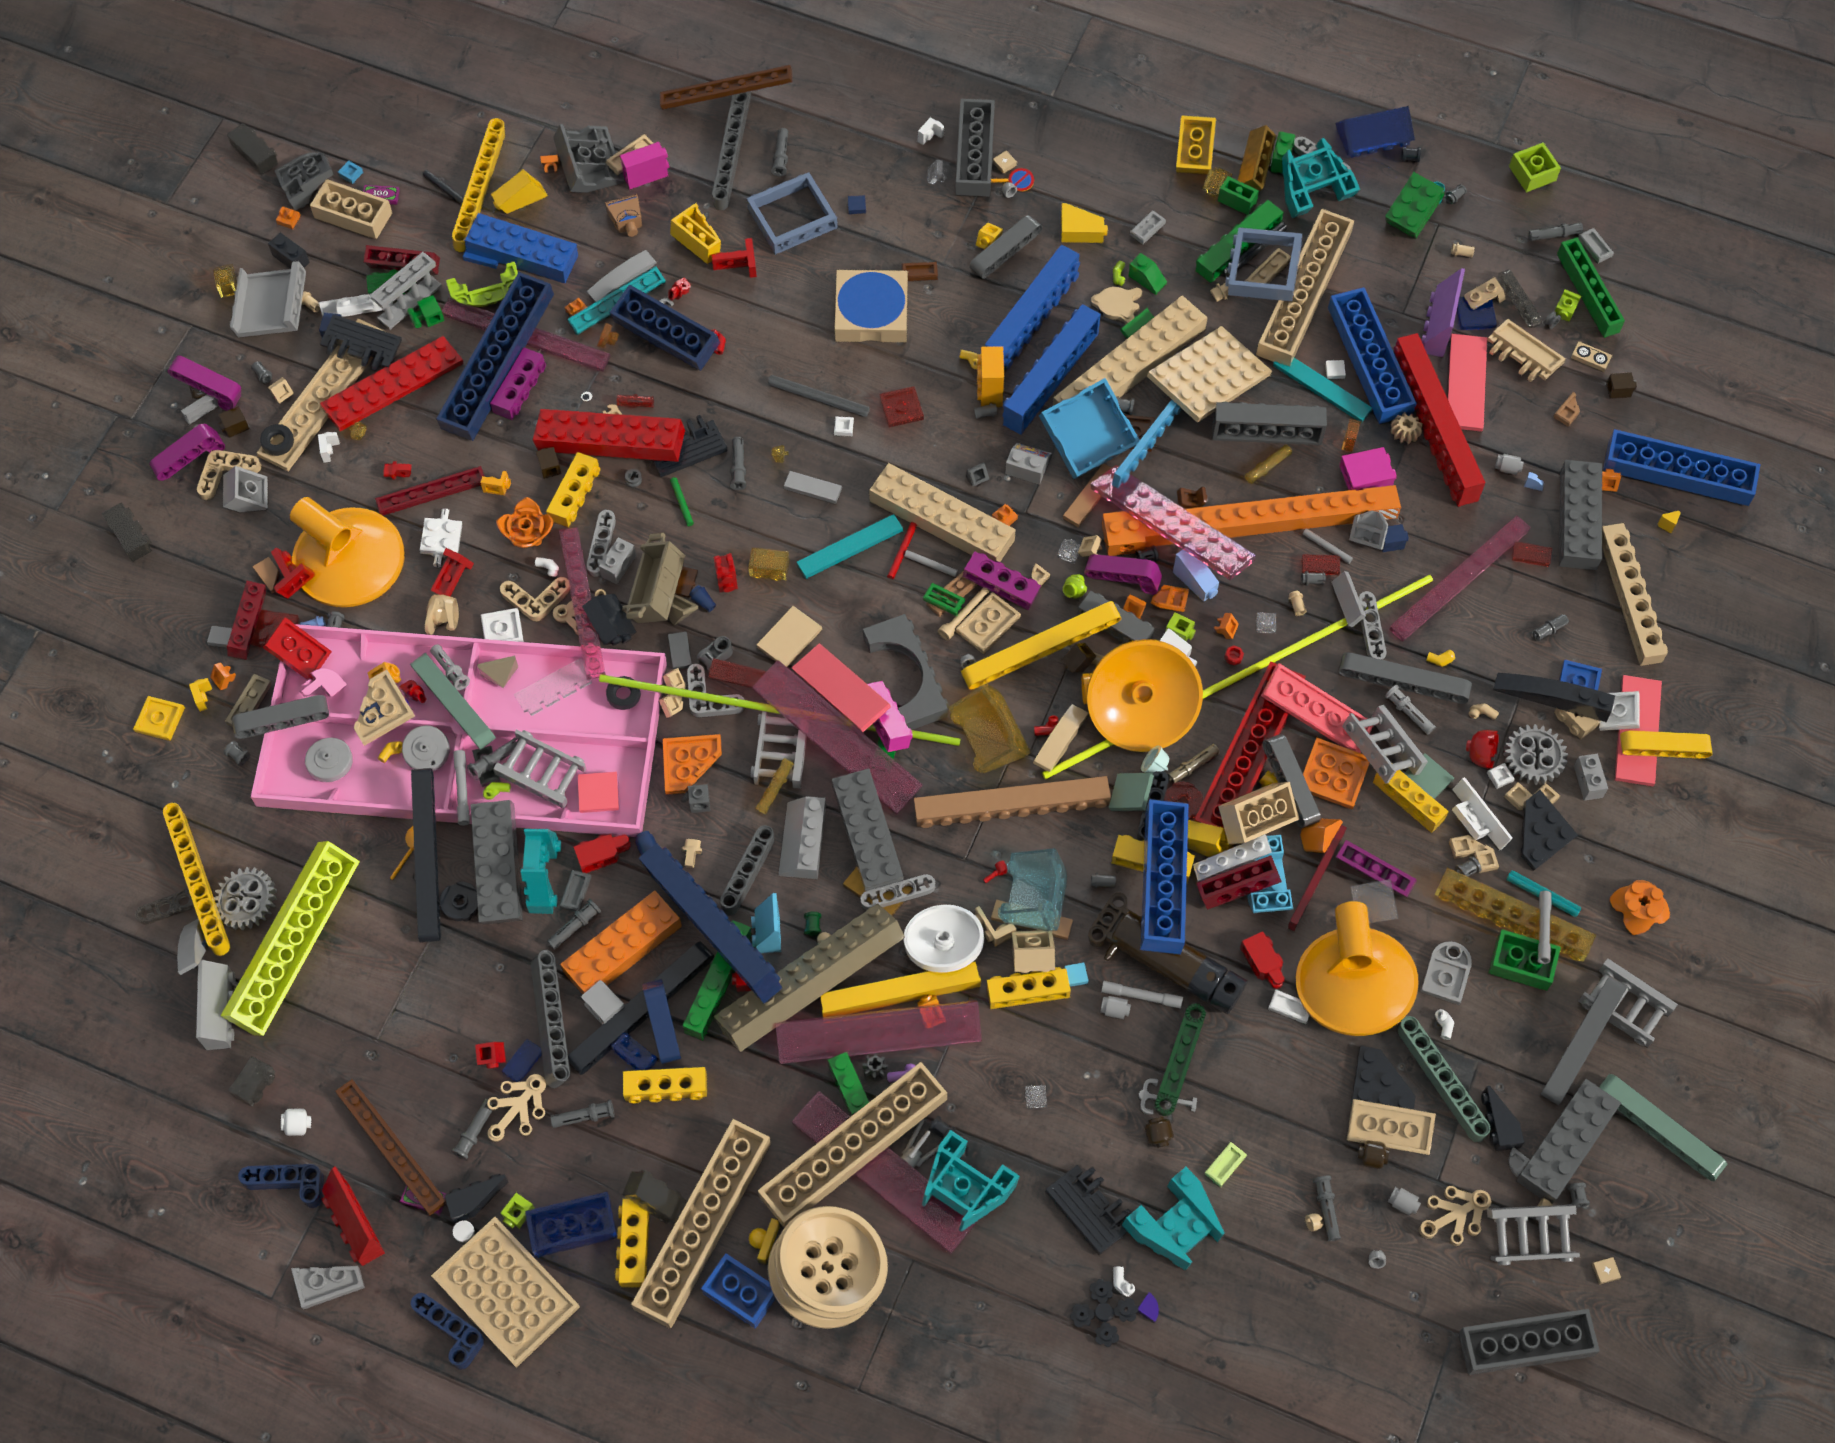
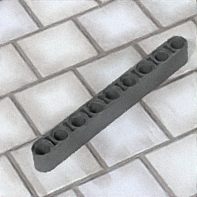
M751 91L732 95L712 191L713 205L717 210H724L729 206L751 99Z

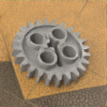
M1534 724L1532 729L1529 725H1526L1525 730L1519 727L1517 732L1513 731L1512 737L1509 736L1507 739L1508 743L1505 744L1504 748L1506 750L1503 753L1504 756H1507L1504 762L1511 763L1508 769L1515 770L1513 775L1520 774L1519 780H1522L1524 777L1527 778L1528 784L1531 780H1534L1535 785H1537L1539 780H1541L1542 784H1545L1547 779L1552 782L1554 777L1558 778L1560 772L1562 773L1565 769L1564 766L1567 764L1565 759L1568 756V753H1565L1567 746H1561L1564 740L1556 739L1558 733L1551 735L1552 729L1546 732L1544 731V726L1538 729L1536 724ZM1534 739L1537 741L1536 751H1535V752H1533L1534 749H1535V741H1534ZM1522 743H1526L1529 747L1523 746ZM1541 744L1547 745L1548 748H1544ZM1523 761L1529 762L1530 765H1526ZM1542 762H1547L1549 766L1544 765Z
M246 867L245 872L239 868L238 874L231 872L230 879L226 876L224 877L225 884L219 883L222 887L221 890H215L219 895L214 897V900L217 902L216 905L221 920L226 926H231L235 930L238 927L244 930L245 926L252 929V923L259 926L260 919L266 921L265 914H272L269 908L275 907L272 901L277 900V897L273 895L277 890L274 888L275 883L271 880L272 878L256 868L251 870Z

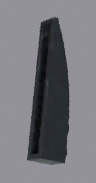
M1497 673L1493 688L1497 692L1606 723L1612 712L1616 696L1559 680L1510 673Z

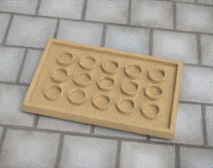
M1221 326L1150 370L1147 377L1198 423L1215 412L1216 402L1232 401L1269 377L1272 370Z
M496 1217L487 1223L431 1275L516 1368L580 1308L576 1301Z

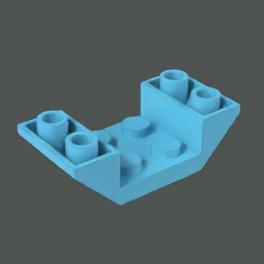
M1281 835L1267 836L1272 853L1256 860L1272 855L1282 882L1248 894V903L1253 913L1293 910L1291 892L1287 890L1282 862L1284 850Z

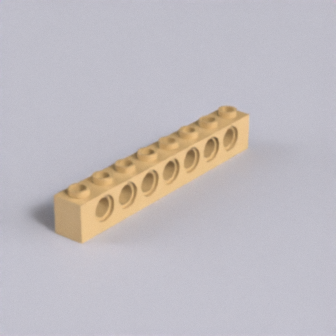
M1624 523L1602 526V550L1639 664L1643 666L1662 663L1668 653V649L1662 640V630L1656 622V612L1651 607V597L1645 589L1646 582L1641 576L1640 564L1635 558V548L1630 543V533L1626 530Z

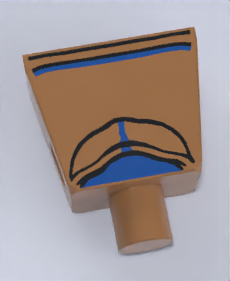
M637 194L605 203L607 214L619 233L627 231L628 236L631 237L638 234L637 228L642 227Z

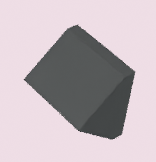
M984 462L967 469L966 476L972 486L989 480Z

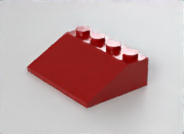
M333 1167L322 1188L325 1196L322 1198V1201L327 1209H332L334 1214L331 1215V1218L336 1227L340 1225L343 1231L340 1233V1236L344 1243L350 1244L352 1250L349 1253L353 1261H358L364 1266L385 1254L349 1183L337 1167Z

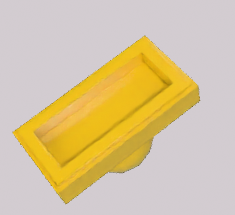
M772 1218L767 1231L763 1228H756L749 1234L751 1246L760 1249L757 1257L758 1263L767 1264L780 1228L779 1220Z

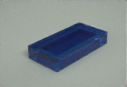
M526 1039L503 1068L502 1072L515 1082H521L542 1055L541 1048Z

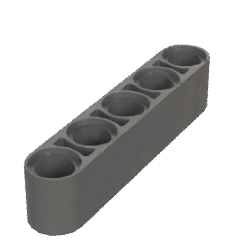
M1030 215L1025 216L971 261L969 267L981 278L988 277L1041 232L1042 225Z
M316 695L234 715L231 721L234 736L238 739H244L326 719L329 717L326 697Z
M1278 734L1264 740L1262 744L1278 783L1290 782L1299 815V820L1295 821L1300 828H1304L1320 821V812L1287 738L1283 734Z
M763 825L757 829L720 898L722 910L726 915H734L738 912L774 845V833L770 826ZM763 835L770 836L768 839H761ZM755 851L761 852V854L758 856L752 855V853ZM745 868L752 869V871L748 873L744 872L743 870ZM737 884L743 885L741 889L734 888ZM728 901L735 902L732 906L725 905Z

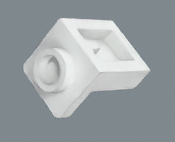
M929 118L918 131V142L924 145L927 140L932 139L934 134L942 138L944 136V126L939 121Z
M336 432L319 434L322 460L324 463L331 462L332 446L340 444Z

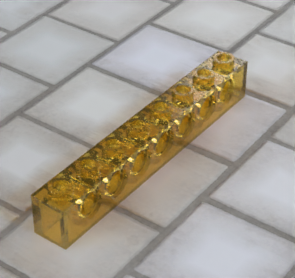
M1446 869L1435 892V895L1441 900L1457 904L1459 908L1470 910L1480 918L1490 919L1498 926L1510 928L1516 934L1539 940L1540 910L1452 869ZM1455 888H1458V889H1460L1463 893H1462V894H1459V893H1457L1454 889H1455ZM1473 897H1478L1481 902H1476ZM1491 905H1496L1500 910H1494ZM1510 914L1517 915L1518 919L1512 918ZM1550 914V930L1556 935H1550V944L1560 946V952L1569 955L1571 959L1583 962L1591 949L1596 935ZM1529 922L1535 923L1537 927L1530 926ZM1566 939H1571L1574 944H1569Z

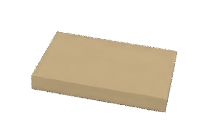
M992 592L955 629V632L984 654L1021 617V614Z
M792 606L760 640L757 648L786 669L820 633L822 626Z

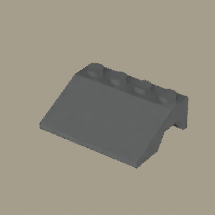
M563 124L559 125L553 139L570 192L587 193L624 183L623 173L616 175L606 164L607 159L616 154L607 127L587 126L580 131H566Z

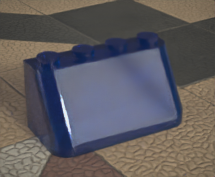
M1409 106L1349 118L1335 123L1347 155H1351V158L1361 156L1362 152H1367V155L1377 153V149L1381 148L1384 151L1394 149L1395 145H1400V148L1409 146L1410 142L1415 140Z

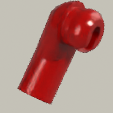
M712 329L711 331L717 334L720 341L719 346L714 352L717 355H722L726 339L719 331Z
M1052 715L1048 718L1049 721L1045 726H1034V736L1050 735L1059 723L1058 717Z

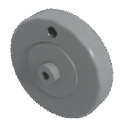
M428 725L419 726L411 730L406 735L402 744L404 760L413 769L432 768L435 771L445 764L450 753L449 741L444 733L438 728Z
M324 738L315 742L305 755V766L309 774L321 782H333L341 779L349 772L353 763V755L349 746L338 738Z

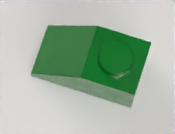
M1142 253L1130 263L1128 276L1155 295L1167 284L1156 263Z

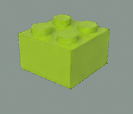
M1544 142L1514 153L1509 165L1526 192L1555 182L1561 169Z

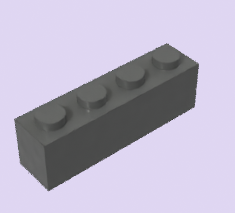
M1090 591L1078 607V615L1109 601L1101 594ZM1114 603L1122 619L1117 624L1102 631L1124 644L1135 640L1152 639L1154 627L1149 622L1138 619L1132 612H1126L1118 604Z

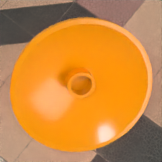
M310 497L302 498L293 507L290 513V520L304 531L295 544L292 563L296 567L302 563L315 573V576L301 587L311 598L328 606L354 607L375 600L395 583L403 567L405 552L398 530L386 517L375 511L363 508H343L328 512Z
M1143 639L1122 644L1105 655L1097 664L1093 673H1085L1081 677L1083 703L1087 704L1095 727L1108 741L1126 750L1149 752L1157 745L1162 748L1172 745L1192 728L1201 710L1203 689L1201 678L1195 665L1185 653L1166 642Z
M1356 901L1345 902L1335 908L1337 930L1328 932L1316 939L1301 956L1296 971L1297 994L1306 1012L1325 1028L1351 1036L1373 1035L1395 1026L1409 1013L1418 992V973L1411 955L1397 940L1383 932L1370 929L1368 910L1364 903Z

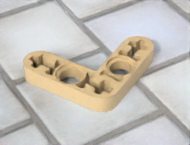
M221 450L210 452L197 486L199 496L204 500L214 497L223 470L229 471L234 466H238L258 473L261 470L259 459L252 455ZM233 459L239 460L237 465H230ZM216 472L215 477L207 478L208 473Z
M565 577L555 579L536 599L512 581H505L500 586L502 597L532 621L542 620L571 590L569 580ZM565 584V588L561 587L559 589V585L563 586ZM512 588V591L515 594V596H513V594L509 591L506 592V589L510 590ZM546 596H553L554 600L546 603L544 598ZM520 598L527 599V602L523 605L517 603ZM530 606H532V608H533L535 611H538V610H539V613H538V614H537V613H534V614H533L532 609L530 608Z

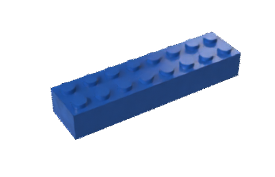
M1061 244L986 342L985 347H1003L1004 371L1011 367L1013 359L1021 354L1025 343L1028 344L1030 342L1032 334L1040 329L1044 318L1047 319L1053 306L1056 307L1060 302L1061 296L1068 292L1072 281L1075 282L1079 276L1078 268L1080 266L1079 253Z
M1365 288L1332 295L1328 310L1378 423L1381 424L1395 420L1397 415L1402 416L1404 412L1407 416L1411 413L1413 415L1417 403Z
M1084 304L1079 309L1074 310L1070 321L1064 323L1060 334L1054 336L1050 347L1047 346L1044 349L1040 360L1037 359L1034 362L1032 370L1024 375L1023 382L1017 385L1013 390V395L1004 401V412L1002 414L1004 426L1020 435L1023 434L1097 337L1100 313Z
M1614 429L1608 442L1603 471L1613 469L1615 473H1620L1622 476L1749 506L1756 493L1761 464Z
M1149 799L1147 805L1140 950L1181 954L1185 944L1189 806L1186 803Z

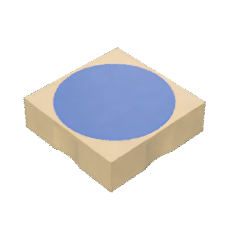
M837 270L835 341L862 342L873 340L880 342H907L908 271Z

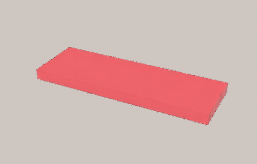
M1451 334L1447 399L1462 430L1482 432L1484 428L1487 337Z
M820 643L792 667V670L862 732L891 708L884 698Z
M1280 663L1277 664L1261 696L1338 745L1361 753L1342 725L1351 713L1359 721L1367 718ZM1373 725L1365 727L1366 731L1370 734Z
M1627 675L1622 677L1621 692L1639 691L1640 728L1618 730L1615 781L1652 787L1655 785L1657 757L1624 755L1622 753L1620 734L1625 731L1659 732L1662 681Z

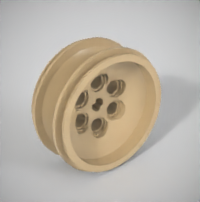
M832 1206L812 1208L794 1217L774 1243L768 1261L770 1286L779 1304L795 1319L817 1328L846 1326L864 1315L880 1295L886 1281L888 1269L886 1251L875 1229L856 1213ZM826 1248L832 1249L834 1255L829 1254ZM806 1252L812 1253L814 1258H809ZM841 1264H846L849 1270L843 1269ZM801 1272H806L809 1278L803 1277ZM836 1283H840L844 1287V1289H839L836 1286ZM816 1287L822 1288L824 1294L819 1293Z

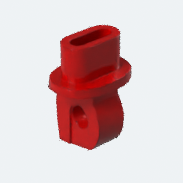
M685 277L675 282L672 288L669 289L668 299L670 301L678 300L682 295L689 293L691 284Z
M393 461L392 464L385 463L384 477H392V480H395L396 476L410 477L412 464H397V461Z
M408 680L399 686L410 699L421 703L426 702L427 698L423 688L414 680Z

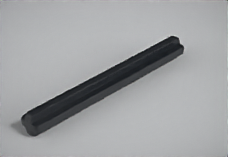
M1280 222L1270 231L1285 232L1287 225L1284 222ZM1254 243L1239 257L1237 271L1269 244ZM1228 266L1225 269H1223V275L1225 277H1230V273H1228Z

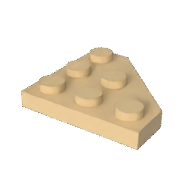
M388 670L370 679L366 697L364 696L359 710L364 712L366 707H370L371 704L377 702L380 706V712L384 716L379 719L380 714L376 707H373L366 711L364 716L360 713L358 721L354 725V730L364 746L415 717ZM366 717H368L370 721L374 718H376V720L373 723H367Z

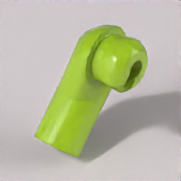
M1118 261L1113 268V283L1119 286L1124 285L1125 277L1120 276L1125 267L1123 261Z
M492 782L483 790V797L491 800L500 792H510L511 785L510 783Z

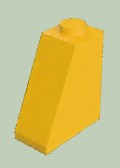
M524 169L491 194L495 207L507 214L548 196L541 183Z
M1062 203L1061 242L1103 243L1104 236H1107V225H1104L1103 217Z
M1188 820V849L1210 858L1234 848L1233 844H1228L1224 828Z

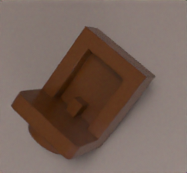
M1200 487L1197 491L1185 488L1178 489V507L1190 509L1204 506L1207 503L1205 487Z

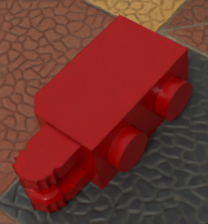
M732 554L713 557L719 592H732L738 589Z
M603 834L594 840L580 842L577 846H574V850L582 872L589 873L617 863L619 859L618 854L631 848V842H629L627 835H618L612 838L611 834Z
M1262 931L1243 940L1240 949L1256 977L1261 980L1267 978L1270 985H1272L1271 987L1280 989L1285 979L1281 972L1283 960L1279 953H1275L1270 937L1266 936Z

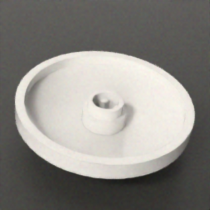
M937 905L922 910L909 921L904 932V946L908 957L917 966L932 972H952L966 967L978 957L984 944L983 928L979 919L967 909L955 905Z

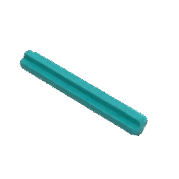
M1513 870L1507 876V881L1539 897L1541 891L1551 892L1552 905L1574 917L1578 916L1581 907Z

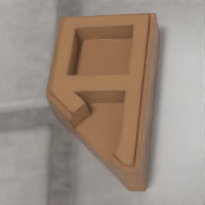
M1573 392L1554 414L1555 419L1568 427L1580 413L1576 402V393Z
M267 557L254 565L253 569L269 591L274 593V586L280 572L271 559Z

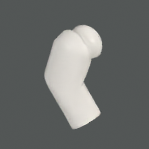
M536 557V567L547 568L548 576H557L559 567L553 560Z
M1439 1009L1436 1011L1435 1017L1442 1026L1440 1037L1450 1040L1454 1021L1446 1011Z
M1113 1267L1114 1288L1122 1295L1130 1296L1135 1291L1134 1285L1124 1280L1123 1267Z

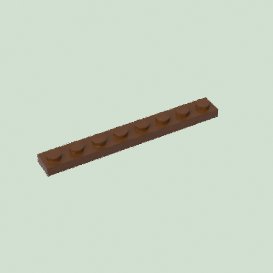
M791 65L660 92V106L664 110L792 83Z
M353 1079L337 1089L335 1092L429 1216L447 1204L437 1188Z

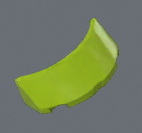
M515 262L507 263L505 273L500 274L502 283L468 292L466 284L460 285L455 278L446 280L447 288L451 298L462 304L478 307L495 304L504 299L518 274Z

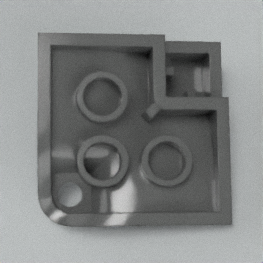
M312 152L301 155L275 170L280 185L295 210L304 208L310 203L309 198L315 189L326 179L334 175L329 165L330 162L324 152Z

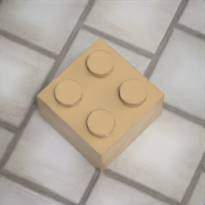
M1052 930L1012 932V954L1015 972L1028 973L1030 971L1048 972L1055 970V947Z

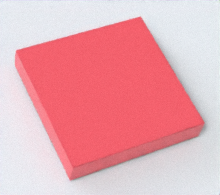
M617 772L578 774L580 813L619 810Z

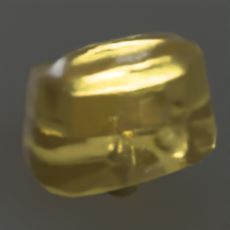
M356 422L353 428H349V431H351L350 437L353 440H361L367 430L366 425Z
M784 445L773 447L772 456L777 463H783L785 455H788V451H785Z

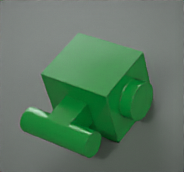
M434 295L417 301L419 311L415 312L413 308L407 310L415 328L422 326L420 322L422 320H425L428 328L444 321L442 311Z

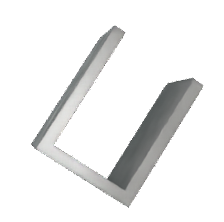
M599 980L581 996L585 1001V1007L602 1025L624 1007V1003L602 980Z

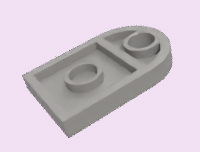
M1449 941L1439 944L1430 957L1421 993L1460 1005L1472 964L1468 950L1456 942ZM1456 949L1459 956H1450L1448 950Z

